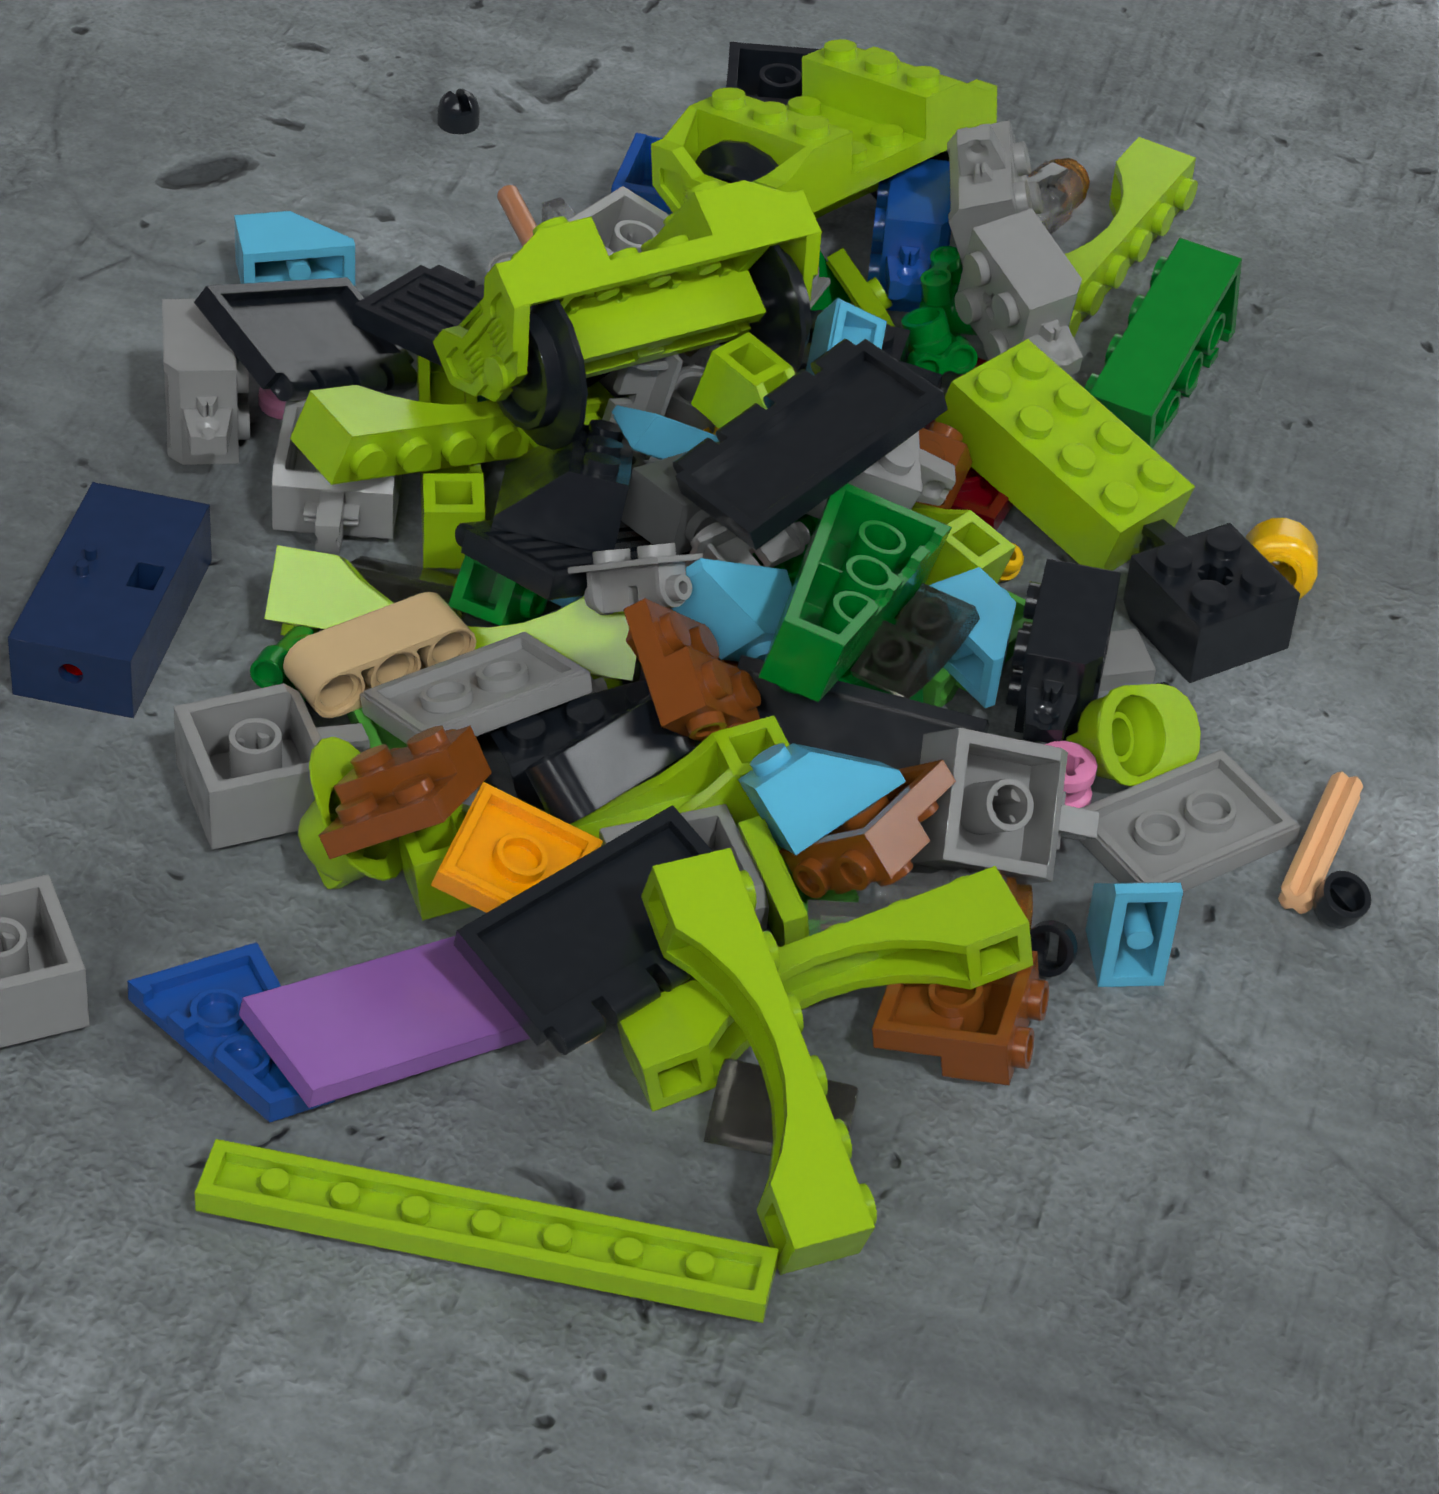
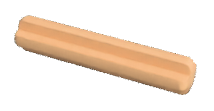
M1341 771L1330 777L1281 885L1282 891L1278 900L1284 909L1293 908L1299 914L1306 913L1312 909L1316 889L1325 880L1360 801L1363 784L1357 776L1348 777Z

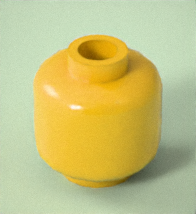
M1270 518L1258 523L1245 538L1300 593V600L1312 589L1318 576V545L1312 533L1300 522L1289 518Z

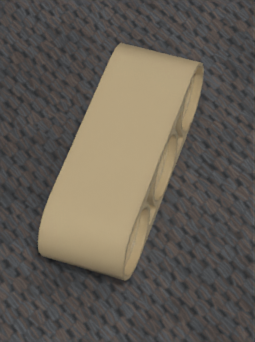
M425 592L306 636L289 649L284 658L283 669L288 679L321 717L334 718L362 708L360 693H363L364 690L475 650L476 638L475 634L440 595L433 592Z

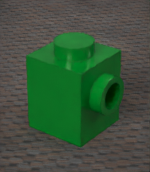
M465 555L448 605L475 617L503 626L524 623L540 617L545 610L548 600Z

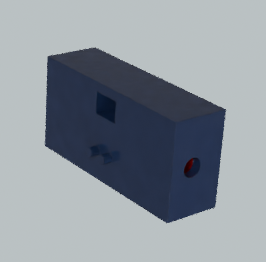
M92 482L8 636L12 694L134 718L212 561L210 504Z

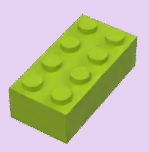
M1029 339L951 381L945 396L948 410L935 419V422L949 425L963 435L962 442L967 444L973 462L971 467L1000 493L1007 496L1014 506L1080 565L1113 571L1129 561L1132 555L1139 553V545L1143 539V526L1164 519L1175 528L1195 488L1170 463L1162 458Z

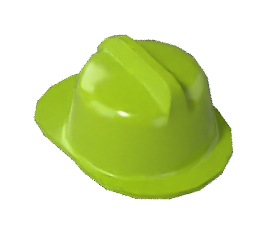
M1164 684L1122 685L1111 689L1106 696L1090 702L1081 713L1077 733L1066 737V741L1080 744L1090 750L1096 758L1098 766L1096 776L1115 780L1118 784L1132 787L1195 761L1200 751L1201 730L1197 713L1188 697L1174 686Z
M337 737L321 739L311 751L309 770L315 800L302 816L298 825V837L302 849L309 860L315 865L324 886L328 889H341L365 876L381 881L395 879L403 868L397 838L329 859L318 836L338 817L335 809L341 805V801L334 786L353 769L350 761L361 753L349 742Z

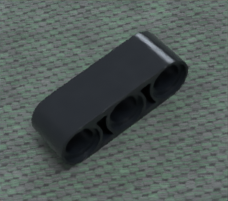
M650 694L615 713L524 770L546 812L571 824L599 809L693 750L696 745L693 739L661 727Z

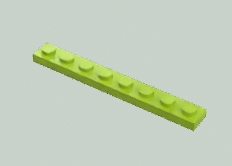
M215 1139L195 1190V1211L760 1323L764 1322L778 1261V1248Z

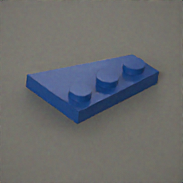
M257 942L127 981L128 1000L268 1122L335 1102L333 1100L309 1108L239 1016L243 997L281 987Z

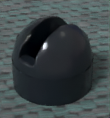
M458 89L456 94L448 91L442 96L438 105L437 117L438 126L442 130L451 134H467L478 128L480 108L476 97L471 92L465 89Z
M1348 871L1331 873L1317 887L1313 898V910L1318 919L1327 926L1338 929L1355 924L1368 912L1371 906V894L1367 885L1360 877Z
M1056 920L1043 921L1031 928L1032 951H1037L1039 975L1054 977L1064 973L1077 955L1078 945L1075 934L1066 924ZM1050 932L1059 936L1057 961L1046 960L1049 950Z

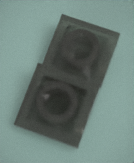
M922 583L895 625L885 620L882 622L850 670L853 677L892 695L909 699L945 666L980 620L977 609L974 605Z

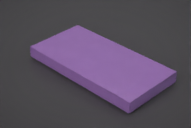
M455 936L243 997L239 1013L241 1019L309 1108L531 1039L454 946Z

